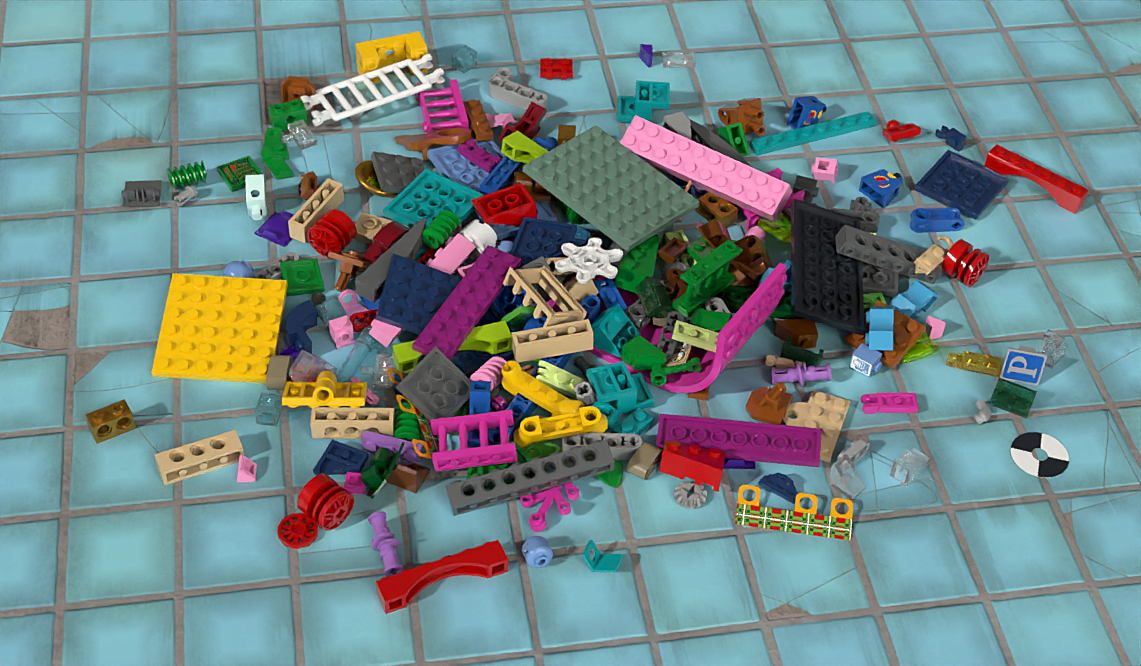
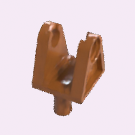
M744 98L737 101L738 105L724 106L718 109V117L725 126L741 122L744 135L753 132L758 136H762L765 133V127L763 126L764 111L762 110L761 98Z

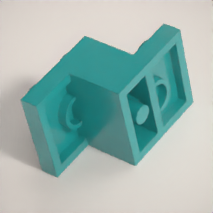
M636 81L635 96L618 95L617 122L631 123L635 115L651 122L652 108L669 109L670 83Z
M624 361L586 369V376L599 404L610 401L612 406L619 411L618 414L635 411L637 408L644 409L654 406V399L642 374L630 375Z

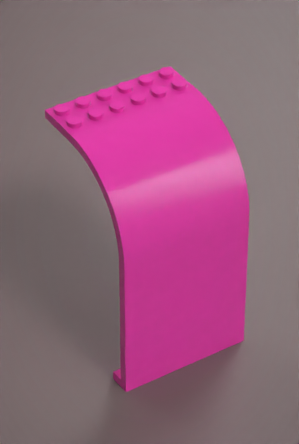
M779 263L718 333L716 352L694 346L689 361L692 358H700V364H698L702 368L700 372L681 371L666 375V383L655 387L677 393H692L703 390L712 384L777 307L784 293L783 284L787 279L785 274L787 266ZM577 273L565 285H567L577 275ZM596 275L595 278L592 279V281H601L604 280V278L599 275ZM652 282L651 288L657 285L660 290H663L662 286ZM617 287L627 308L643 296ZM552 298L547 302L555 312H563ZM600 300V314H601V313L605 310V308H604V306H603V304H602V302H601V300ZM652 320L644 329L638 331L640 336L657 347L663 326L653 325ZM672 333L665 334L668 339H672ZM594 345L593 349L586 350L610 364L623 361L622 357L614 356L596 348ZM668 345L664 346L663 353L667 352ZM626 364L631 375L641 373L645 382L653 385L650 379L651 370H635Z

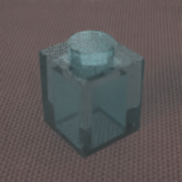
M467 45L452 53V67L462 73L477 65V51Z
M337 296L315 307L325 327L329 326L330 320L347 315Z
M261 393L255 409L257 424L277 426L283 409L281 395Z

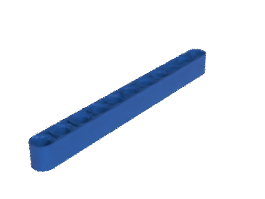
M595 295L586 296L580 303L587 312L584 320L589 319L590 325L600 315V299ZM574 353L542 358L540 361H546L558 368L564 369ZM538 365L531 373V376L534 378L540 375L537 373L538 368H541ZM520 393L515 396L506 409L512 410L514 425L508 426L509 442L514 441V430L520 427L521 422L525 418L531 417L538 407V404ZM500 427L491 430L489 446L501 443Z

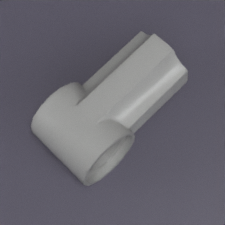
M583 381L580 384H576L574 389L577 396L576 400H581L585 407L592 406L598 401L590 383Z

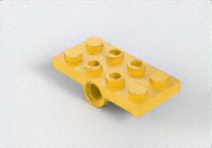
M323 371L318 375L316 382H286L282 396V405H288L289 407L308 405L312 408L319 406H329L332 408L349 406L351 408L365 406L367 382H337L334 373Z

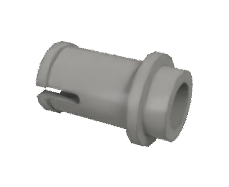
M192 185L186 186L183 192L174 197V200H177L175 202L179 206H183L191 198L195 199L198 191Z

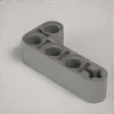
M502 67L489 79V96L491 98L525 111L531 102L547 110L546 94L512 82L511 69Z
M582 433L562 437V452L569 451L574 446L583 447L589 445L595 440H607L613 459L618 461H630L642 445V438L637 434Z

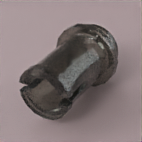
M315 292L311 297V301L317 310V317H321L324 315L326 296L322 292Z
M583 356L575 358V363H573L575 367L583 372L585 378H587L586 369L596 367L584 359Z

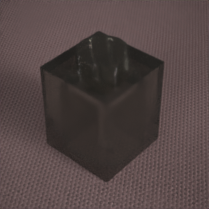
M797 175L792 192L796 193L804 190L803 202L811 204L813 198L818 196L819 187H816L818 180Z

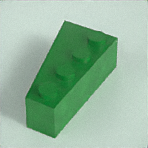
M653 235L627 253L617 268L616 287L640 295H644L651 289L660 237Z

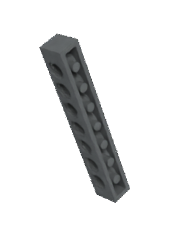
M595 440L583 447L574 446L569 451H557L548 457H536L527 463H515L506 469H494L485 475L477 474L464 481H453L446 486L453 515L456 516L614 470V459L607 440ZM587 456L595 458L593 461L585 460ZM573 462L575 465L568 467L565 463ZM551 467L554 468L555 471L548 473L545 471V469ZM528 473H532L535 475L533 478L525 477V475ZM507 479H513L515 481L513 484L505 483ZM487 485L495 486L492 490L485 489ZM469 490L475 492L471 496H466L464 494L466 491Z

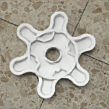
M590 238L588 244L583 247H577L572 243H565L561 246V250L568 258L557 261L555 267L561 273L568 271L576 272V279L580 284H587L596 275H603L606 278L613 279L616 277L618 269L610 265V263L620 261L623 251L620 249H602V240L599 238Z

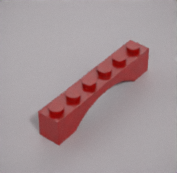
M997 144L988 152L984 167L1001 175H1017L1034 181L1047 190L1060 207L1074 214L1084 205L1089 190Z
M499 540L486 542L478 547L465 549L460 553L447 555L442 559L424 563L419 567L406 569L401 573L383 577L376 581L377 596L385 614L407 607L412 598L422 589L438 580L462 575L479 576L488 579L508 572V558Z

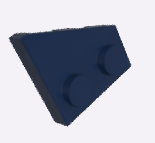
M332 439L314 467V475L347 474V472L360 473L369 459V453Z

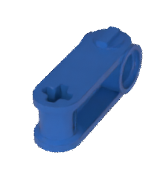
M917 208L910 214V228L917 233L959 231L965 224L963 219L960 218V211L957 208Z

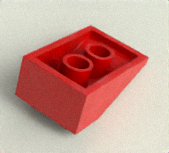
M522 183L471 200L485 223L521 225L524 217L537 219L536 203Z

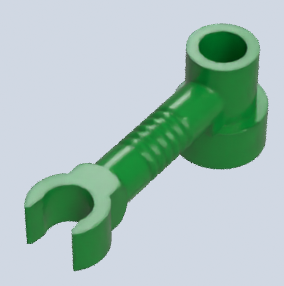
M692 358L686 363L663 367L660 363H654L651 366V383L654 386H662L666 383V375L681 371L700 372L702 370L701 365H698L700 364V358Z

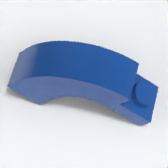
M471 381L469 415L490 413L491 381ZM479 430L468 431V448L481 447Z

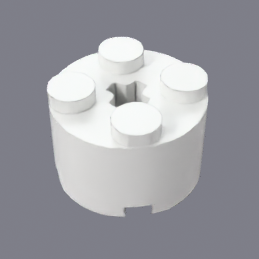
M480 220L471 221L459 232L476 246L470 257L466 260L470 264L479 258L488 245L497 248L496 233L488 224L479 223Z

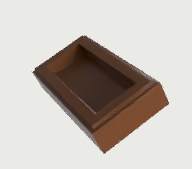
M673 238L658 251L657 257L673 264L686 253L689 244Z

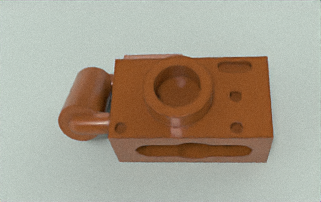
M314 171L301 175V182L298 184V192L301 193V198L307 201L320 187L317 184V176Z

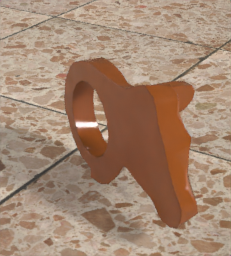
M464 127L437 129L427 134L399 135L395 137L396 144L403 145L408 151H422L423 161H428L427 151L431 145L465 143L467 140L472 139V129Z

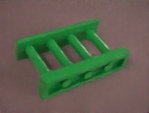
M727 240L681 274L680 278L688 283L686 293L675 300L672 307L687 318L710 298L716 296L734 282L735 276L728 272L730 261L740 255L743 249Z

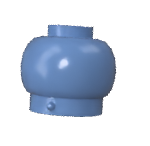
M244 260L241 262L232 261L223 270V276L255 278L253 267Z

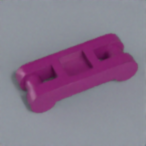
M473 139L467 140L466 144L457 146L459 154L486 172L493 170V167H496L501 161L499 156H493L478 146Z

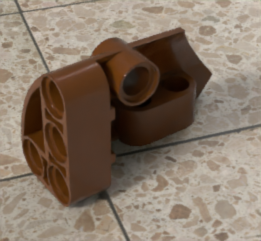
M710 221L704 225L701 222L697 223L699 232L714 249L727 240L732 242L728 229L719 221ZM747 235L734 242V244L743 249V252L730 261V263L745 277L759 284V279L769 267L773 268L764 243L755 235Z

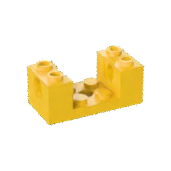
M419 31L355 43L359 75L406 59L416 61L427 54V45ZM392 50L391 54L386 55L387 51ZM407 66L411 75L415 76L414 72ZM420 69L423 74L428 73V69ZM379 76L370 79L373 84L380 83Z

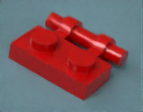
M540 58V78H547V80H552V78H560L561 80L573 79V59Z

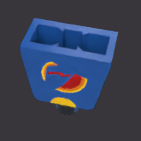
M815 96L795 97L787 124L792 129L818 124L821 114L827 110L826 105Z
M881 169L861 177L859 191L884 208L898 195L902 177L899 173L892 175L885 169Z

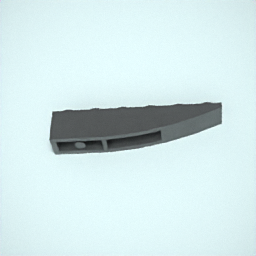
M690 119L692 141L750 166L726 141Z
M423 217L418 223H415L407 233H404L396 243H393L385 253H382L379 259L370 264L362 274L357 276L355 280L356 294L373 303L381 297L393 253L410 260L415 259L423 242L422 232L426 229V218Z

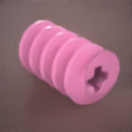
M492 357L471 375L470 381H491L492 391L502 382L503 375L501 370L507 361L501 357Z

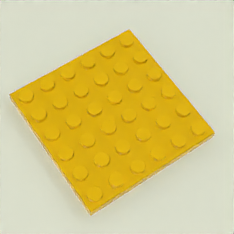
M172 273L151 371L152 376L266 384L271 355H276L288 286L287 280Z

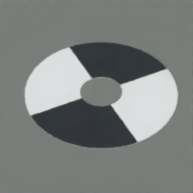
M1028 432L1019 435L1012 442L1011 455L1014 462L1031 475L1044 478L1055 477L1063 473L1068 467L1069 455L1067 450L1057 439L1047 434ZM1037 448L1043 449L1047 452L1048 458L1044 461H1039L1032 456V451Z

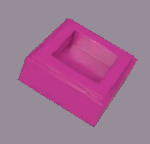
M347 472L344 484L346 491L354 494H365L366 485L361 480V473Z

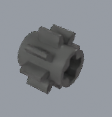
M857 197L855 200H851L850 210L871 211L872 203H869L865 197Z

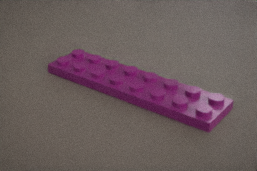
M488 245L412 344V349L427 355L436 346L451 360L504 288L503 282L509 268L511 267L513 270L518 269L521 265V258Z
M660 414L656 447L663 450L665 441L674 440L686 445L696 444L708 449L718 448L726 452V459L819 467L822 429Z

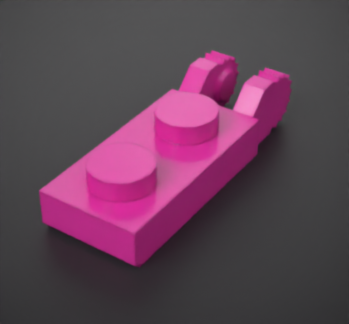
M915 393L865 394L860 397L861 402L865 404L862 407L865 414H875L876 412L918 413L919 409Z

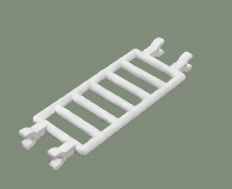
M426 54L419 60L406 59L317 89L313 96L305 95L300 98L305 103L306 111L319 103L326 109L321 112H311L314 117L312 121L316 127L322 124L323 121L331 118L334 121H338L428 90L432 87V83L445 82L444 78L440 76L444 74L442 68H439L432 74L425 76L420 69L433 68L432 63L429 61L432 60V56ZM409 66L422 84L414 87L401 71V68ZM394 71L407 90L399 92L385 74ZM379 76L392 95L383 97L370 79ZM363 81L377 100L368 103L355 84ZM348 87L361 105L352 108L339 89ZM333 92L346 111L336 113L324 94Z

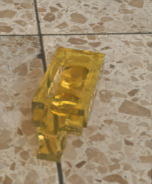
M968 351L958 354L949 352L946 365L965 371L1000 377L1002 359Z

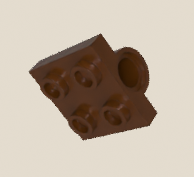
M514 172V185L522 183L534 201H551V193L526 173Z

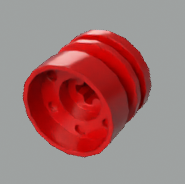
M330 209L308 230L307 237L316 252L330 258L328 257L329 251H343L356 238L357 229L351 218L344 212Z
M960 239L950 248L942 263V272L952 278L958 275L957 281L964 282V285L971 287L985 271L990 255L978 248L973 251V245Z
M319 474L309 480L302 488L297 499V508L309 518H312L325 531L333 530L342 524L349 516L354 505V496L349 491H346L344 487L339 486L327 474Z

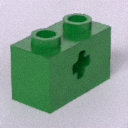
M301 99L268 106L272 127H281L282 131L308 125L306 108Z

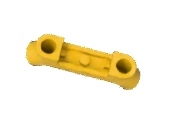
M508 361L502 367V386L504 389L515 396L518 393L551 412L550 417L579 412V408L585 407L581 400H571L524 372L517 361Z
M594 406L579 408V412L539 419V416L528 417L521 422L519 428L514 430V440L520 447L526 448L534 442L587 432L603 433L608 427V420L606 415L602 414Z

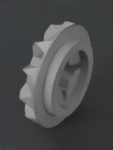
M688 479L687 482H680L678 486H675L674 499L684 508L695 509L701 507L706 502L707 492L704 489V485L699 486ZM693 490L694 494L687 498V493Z

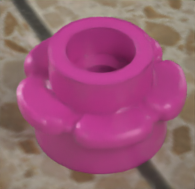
M500 395L491 398L493 402L490 405L495 412L508 408L506 401Z

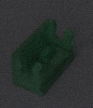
M646 276L636 287L647 317L661 319L664 316L660 312H672L674 310L663 280Z
M787 337V341H784L780 357L793 360V362H805L806 367L820 365L823 359V349L819 350V354L791 344L792 337Z
M999 378L989 405L1027 418L1037 391Z

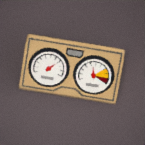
M677 341L673 355L668 360L666 367L689 361L694 346Z

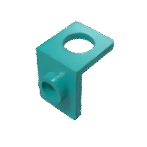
M589 540L582 554L591 572H617L623 559L622 554H601L593 540ZM591 549L594 552V557L592 561L589 557V552Z

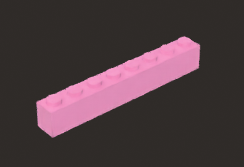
M458 233L454 238L451 236L444 244L446 247L444 249L441 247L434 255L436 258L434 260L430 258L425 265L453 275L470 257L476 246ZM374 319L370 324L372 329L369 334L388 348L404 329Z

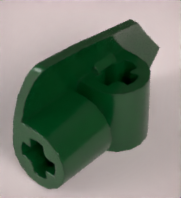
M402 442L396 454L387 448H378L370 462V467L361 473L362 482L369 488L367 493L369 498L373 499L386 483L404 447V442Z

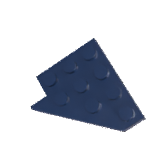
M524 217L510 254L521 258V265L518 267L520 268L541 256H544V258L567 257L561 250L563 244L572 243L577 247H583L588 244V240L575 238L577 232V225Z

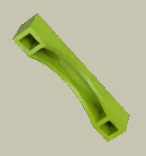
M519 131L503 138L501 153L513 161L529 163L549 152Z
M506 321L474 327L457 351L477 350L497 354L512 350V335ZM415 341L392 345L393 360L397 370L410 373L426 356L412 349V344Z

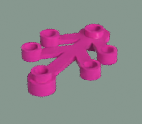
M572 482L549 488L533 496L531 494L521 496L520 501L525 508H529L533 504L544 500L538 512L530 516L529 524L531 530L541 532L547 527L545 516L554 500L558 505L559 513L561 515H568L571 512V506L568 501L564 500L560 489L565 487L568 499L575 500L580 496L578 487L573 486Z

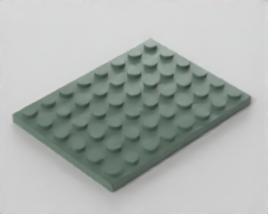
M596 125L525 164L522 170L626 251H630L699 207L700 203L699 200Z

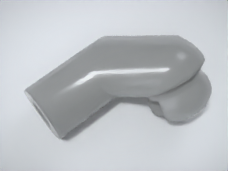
M980 399L975 403L979 413L974 418L978 424H982L984 421L987 422L991 417V411L984 399Z

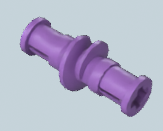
M795 362V368L774 369V367H771L772 385H775L777 382L793 383L799 381L801 387H803L805 381L826 379L831 381L830 364L806 367L805 362H803L800 367L799 363Z
M379 511L368 517V522L372 524L374 530V539L371 546L375 551L380 552L381 560L385 566V576H392L403 571L396 551V547H398L400 542L390 532L386 522V513Z

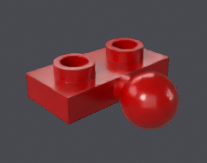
M890 120L887 123V128L883 129V136L890 141L913 138L921 134V128L914 123L900 125L897 120Z

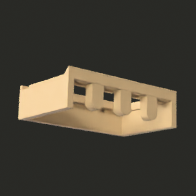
M545 265L542 268L513 270L511 267L509 268L503 284L505 286L514 285L513 294L515 295L521 294L523 289L527 292L523 305L531 306L533 301L537 304L533 313L534 318H542L544 313L548 316L543 327L584 320L587 312ZM539 283L563 312H555L531 284Z

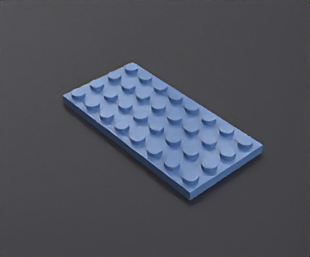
M473 139L478 146L493 156L497 155L501 160L504 158L505 155L501 153L500 148L493 140L476 141V139ZM460 144L447 145L427 151V157L443 177L487 195L480 191V185L493 170L486 172L459 154L457 146ZM513 176L503 189L514 185ZM535 201L537 219L557 222V217L544 202ZM475 209L472 212L473 216L480 220L479 223L484 224V220ZM486 223L496 233L497 240L517 235L520 225Z

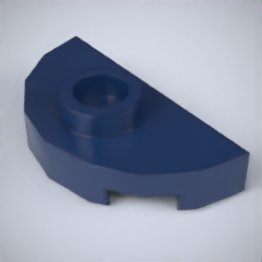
M781 473L763 476L758 482V485L795 504L796 488L793 480L787 475Z

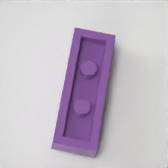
M366 430L363 431L361 436L362 449L376 452L378 448L382 447L396 454L402 442H404V447L398 458L421 463L423 457L417 455L411 441ZM417 443V449L423 453V445Z

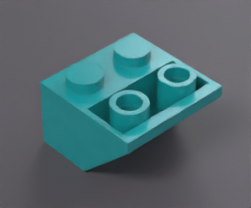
M619 304L604 310L591 324L593 345L617 357H622V347L624 344L640 335V332Z

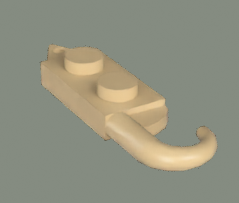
M938 236L937 240L945 241L948 247L945 249L938 244H933L915 260V273H925L928 275L943 262L948 251L954 245L953 241L946 236Z

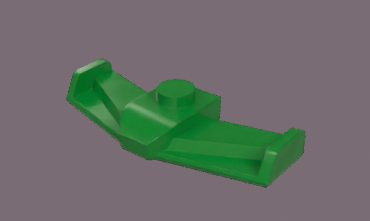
M281 127L267 129L261 151L262 161L266 163L276 180L294 177L293 171L285 162V159H289V153L286 143H281Z

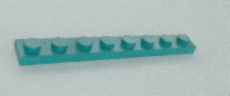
M869 111L753 139L750 140L749 146L759 156L874 127L876 120Z

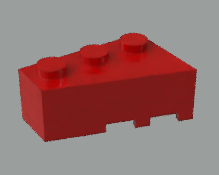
M674 440L665 441L660 472L682 480L684 477L695 480V484L699 486L705 483L713 486L714 491L719 492L726 452L718 448H703L696 444H681Z

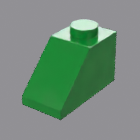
M741 122L717 129L719 137L731 145L742 157L750 155Z
M638 335L623 345L621 359L635 370H651V366L654 363H660L663 367H666L667 355Z

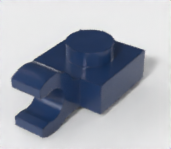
M942 126L941 131L937 129L935 133L936 137L946 139V144L959 152L963 149L966 136L955 128L949 130L948 127Z

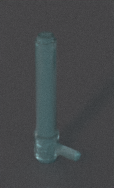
M372 326L364 328L354 342L353 349L335 375L337 382H350V378L354 377L366 356L374 348L388 355H393L392 347L388 346L386 348L369 334Z

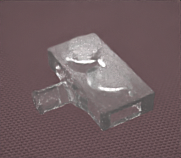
M304 120L287 124L290 134L282 136L284 143L295 141L301 150L318 145L316 137Z
M377 354L373 367L361 366L360 374L372 375L373 389H393V383L387 372V368H396L393 355ZM392 372V373H391V376H392L393 379H394L395 372Z

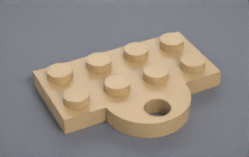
M812 390L808 403L795 402L789 405L782 425L822 429L820 460L830 463L851 401ZM788 415H795L797 418L792 419Z

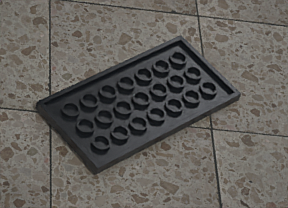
M793 199L791 202V314L862 335L865 331L862 261L837 253L835 238L844 225L861 230L860 219Z

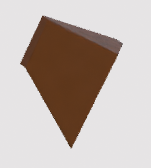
M414 462L398 464L397 468L390 473L386 482L417 493L431 469Z

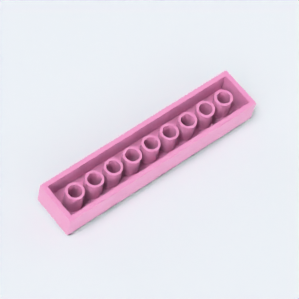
M636 115L620 141L622 145L651 166L686 182L691 180L693 185L773 222H776L792 193L790 184Z

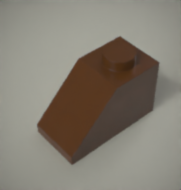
M808 319L776 320L774 335L797 349L816 348L818 332L815 321Z

